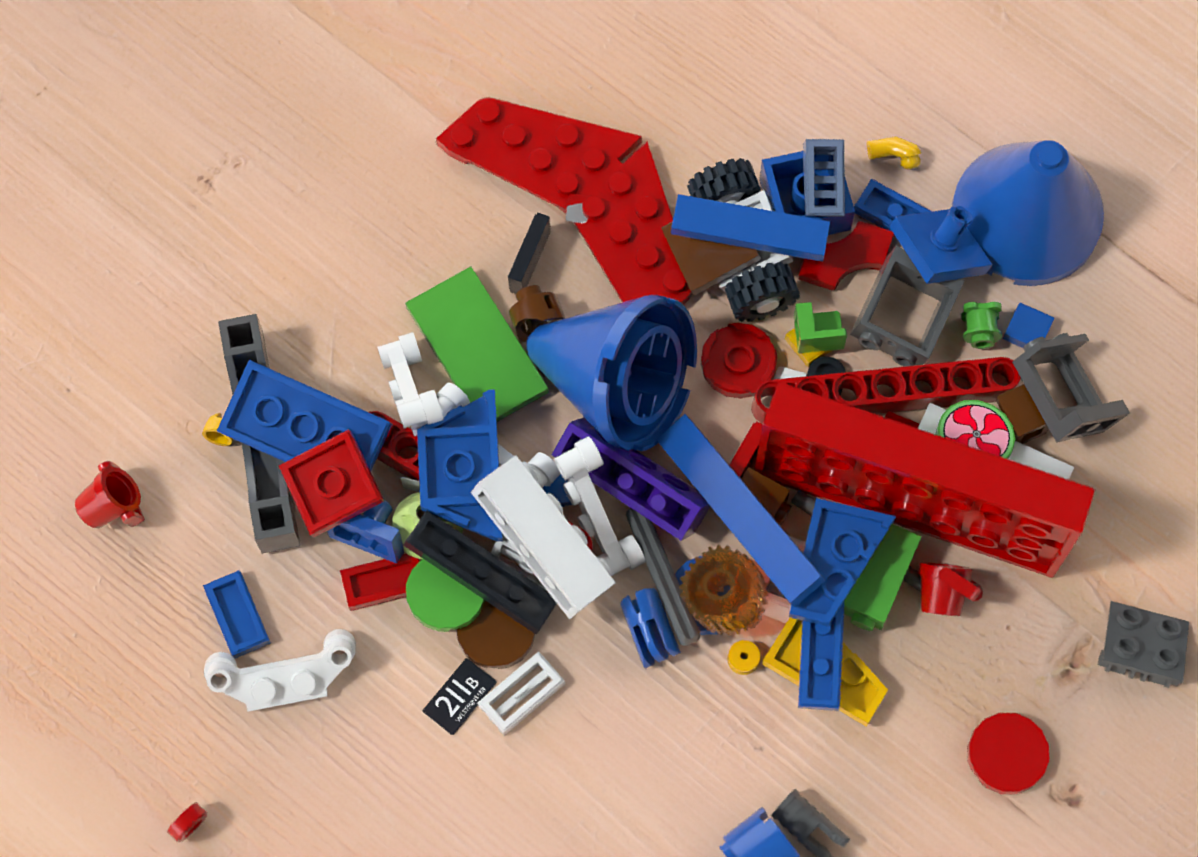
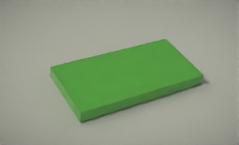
M471 266L405 302L408 312L454 385L458 386L467 395L470 403L482 397V393L487 390L495 389L497 422L549 393L546 383Z

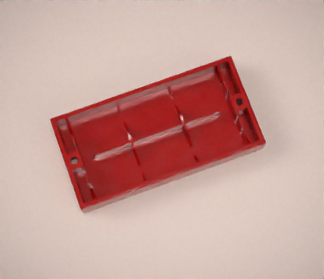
M782 382L777 384L763 422L755 471L782 486L797 491L800 489L808 495L823 500L896 516L893 524L1050 578L1055 576L1081 536L1095 493L1092 487Z

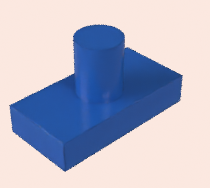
M385 500L363 512L362 515L359 514L327 531L332 539L396 564L404 554L400 530L384 524L393 511L391 505Z

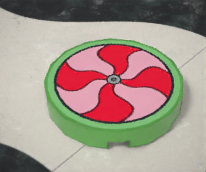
M963 400L951 405L942 414L935 435L1009 459L1012 454L1016 440L1013 425L1007 416L994 405L980 400Z

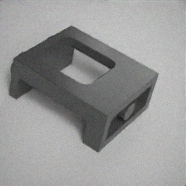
M1063 333L1050 340H1045L1044 337L1036 338L1023 347L1025 352L1013 361L1016 370L1056 442L1104 433L1130 414L1123 400L1104 404L1101 402L1074 352L1089 341L1086 334L1069 336L1068 333ZM1044 363L1055 364L1074 396L1077 406L1057 408L1034 365Z

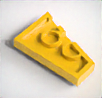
M789 618L765 656L762 665L799 686L802 620ZM843 642L839 711L867 727L888 689L856 653H853Z

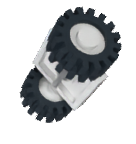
M733 158L728 159L724 164L722 161L716 162V166L703 168V173L697 172L694 174V178L688 181L689 185H687V188L692 197L774 211L769 195L764 190L761 191L749 160L745 161L739 158L735 162ZM758 250L762 260L718 283L720 289L726 292L736 320L738 319L740 322L745 320L753 322L756 318H758V321L763 320L765 316H775L777 311H785L788 309L787 305H794L796 303V300L800 298V292L791 268L788 263L793 262L792 256Z

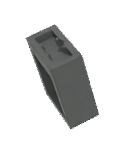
M895 246L886 257L850 335L857 338L862 346L870 350H881L893 356V360L903 367L923 365L930 358L965 280L955 279L927 284L906 251ZM891 276L939 301L918 347L870 323V319Z

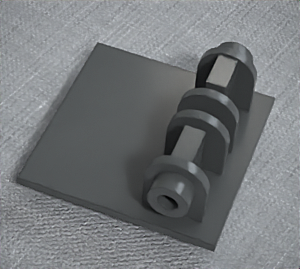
M1111 601L1104 650L1100 652L1098 665L1105 667L1104 671L1106 672L1112 671L1120 674H1125L1126 669H1129L1128 678L1132 679L1136 672H1140V681L1143 682L1146 681L1148 676V681L1164 685L1166 688H1169L1170 685L1178 686L1184 680L1189 621Z

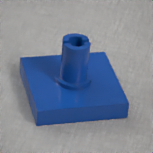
M962 206L951 207L947 210L896 216L889 226L927 284L986 275L993 265L968 230L967 226L972 221V215Z

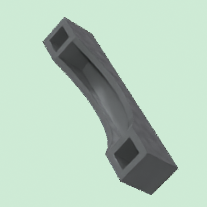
M257 314L218 321L232 395L249 360L269 368L263 329ZM242 443L254 537L261 553L301 546L292 494L279 468V465L285 462Z

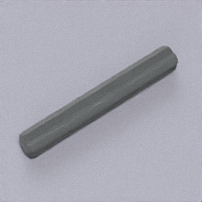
M632 508L628 509L626 512L627 520L642 550L646 565L680 644L687 646L697 642L700 639V631L652 521Z

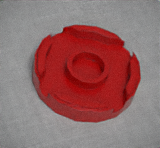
M736 322L728 324L727 327H723L720 330L718 328L710 334L703 345L700 365L703 376L712 389L726 397L742 399L754 396L759 385L773 379L778 356L774 345L771 343V339L763 330L752 324Z
M997 713L985 718L972 732L967 745V760L971 771L974 772L975 776L979 779L978 781L985 788L999 794H1019L1032 788L1044 776L1050 761L1049 744L1042 729L1030 718L1017 713Z

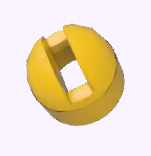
M216 413L210 416L204 426L203 437L216 445H231L233 438L217 432L222 420V414Z

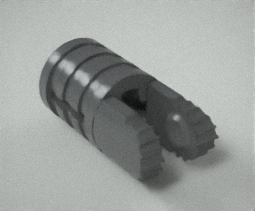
M794 789L772 813L771 817L774 820L777 819L783 827H786L792 835L798 838L797 841L815 857H832L829 850L811 836V833L819 827L834 843L842 847L850 841V838L823 813H819L813 805H810L807 799L799 795L800 792Z

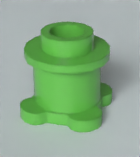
M968 302L963 305L964 312L961 313V319L967 324V331L963 334L964 341L970 343L976 349L993 347L995 342L1002 338V333L997 326L999 312L1002 311L1001 303Z

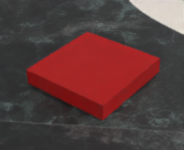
M350 430L279 465L280 471L312 537H316L384 502L356 439Z

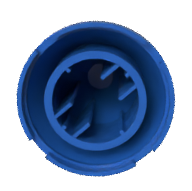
M1051 140L1011 143L985 152L974 160L961 176L951 206L955 208L962 206L971 213L972 221L968 224L967 228L993 264L987 274L992 276L995 273L1014 280L1013 284L1020 286L1051 284L1076 272L1093 253L1101 236L1104 222L1103 201L1095 181L1087 170L1061 144Z
M660 295L643 296L538 326L529 335L526 344L530 360L599 434L612 446L627 451L635 449L643 452L658 444L656 439L679 419L691 391L682 388L687 366L696 368L697 337L689 311L681 302Z

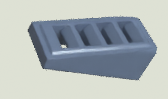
M806 139L803 143L805 216L844 217V139ZM814 155H833V162L814 161ZM814 169L834 170V176H814ZM814 184H834L835 190H814ZM814 198H835V206L814 205Z

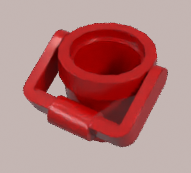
M111 461L99 464L97 467L100 472L96 475L94 481L75 500L76 512L80 519L92 528H101L120 517L123 523L130 527L145 521L139 507L141 494L134 479Z
M920 563L922 612L961 616L965 597L973 602L982 598L983 589L981 585L971 579L972 568L948 563Z

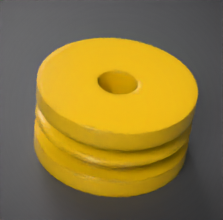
M748 640L735 642L728 652V665L733 672L739 675L751 674L759 665L760 651L758 647ZM741 656H746L747 659L743 660Z

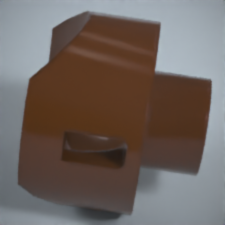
M530 285L520 289L515 294L518 302L509 310V316L517 337L523 343H527L529 335L538 326L555 322L558 319H565L557 295L553 292H541L538 285Z

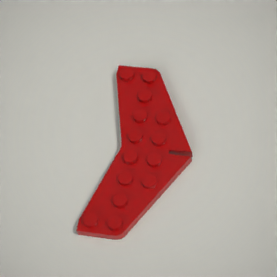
M487 97L475 102L436 137V144L448 156L466 165L471 163L558 207L565 214L570 194L591 196L586 198L582 204L583 214L588 220L585 223H573L621 302L647 295H660L677 300L684 305L691 298L692 292L661 227L673 222V218L648 141L624 163H621L623 159L642 143V136Z

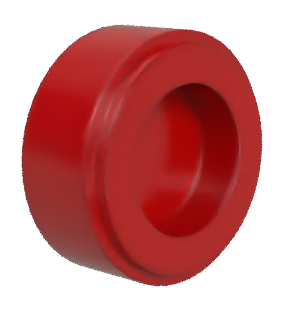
M197 802L193 803L177 817L168 828L167 833L175 841L183 842L204 822L207 812Z

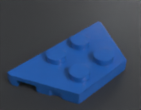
M495 389L482 393V397L464 407L460 405L449 411L443 418L444 420L417 429L421 510L425 512L428 510L439 518L499 542L503 541V533L471 494V491L478 482L499 468Z

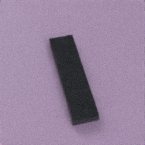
M426 510L403 544V546L534 634L540 631L557 604L547 590L428 510Z

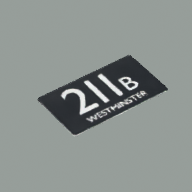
M465 658L426 705L423 713L448 733L454 735L478 706L477 703L493 688L496 680L468 658Z

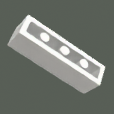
M515 455L478 482L471 491V494L563 612L571 619L616 583L611 577L612 570L604 559L595 557L588 548L587 538L576 525L571 526L563 516V509L559 501L552 494H546L537 482L538 477L534 469L527 462H521Z

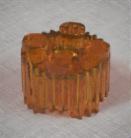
M717 545L716 549H713L711 546L708 547V551L702 553V558L696 557V563L689 564L690 571L685 570V576L680 577V580L683 582L682 585H679L680 590L683 592L680 596L686 602L684 604L699 624L712 633L716 631L719 635H723L725 632L728 636H731L732 631L740 634V629L747 631L748 628H755L762 620V612H765L763 605L768 604L765 597L769 596V593L765 589L768 586L764 581V576L754 562L746 554L742 555L739 550L736 549L733 552L728 545L724 549L720 545ZM729 585L731 587L725 595H718V592H724V586Z

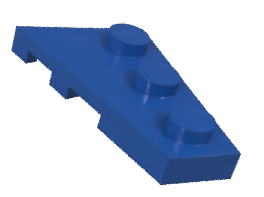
M816 498L803 554L826 581L796 607L791 604L789 617L829 626L896 516Z

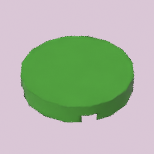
M424 559L411 570L406 583V600L413 616L425 627L439 632H448L470 625L481 613L485 602L484 599Z

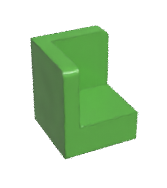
M811 302L796 304L793 320L798 354L844 349L847 332L845 328H842L841 317L838 311L813 313Z

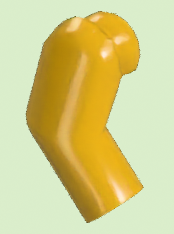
M900 137L867 141L866 143L870 160L888 156L901 157L900 164L905 169L916 168L921 164L919 157L921 150L918 145Z

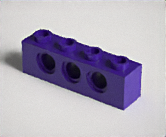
M585 417L569 422L551 454L553 457L556 458L574 449V443L589 436L597 447L603 461L602 466L588 472L594 484L680 541L695 534L711 507L698 490L637 450L630 449L627 451L612 446Z

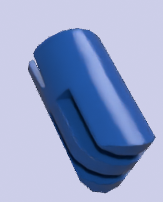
M655 588L636 591V599L631 600L628 595L620 602L645 669L653 666L655 660L662 662L668 659L669 654L675 656L681 653L659 593Z

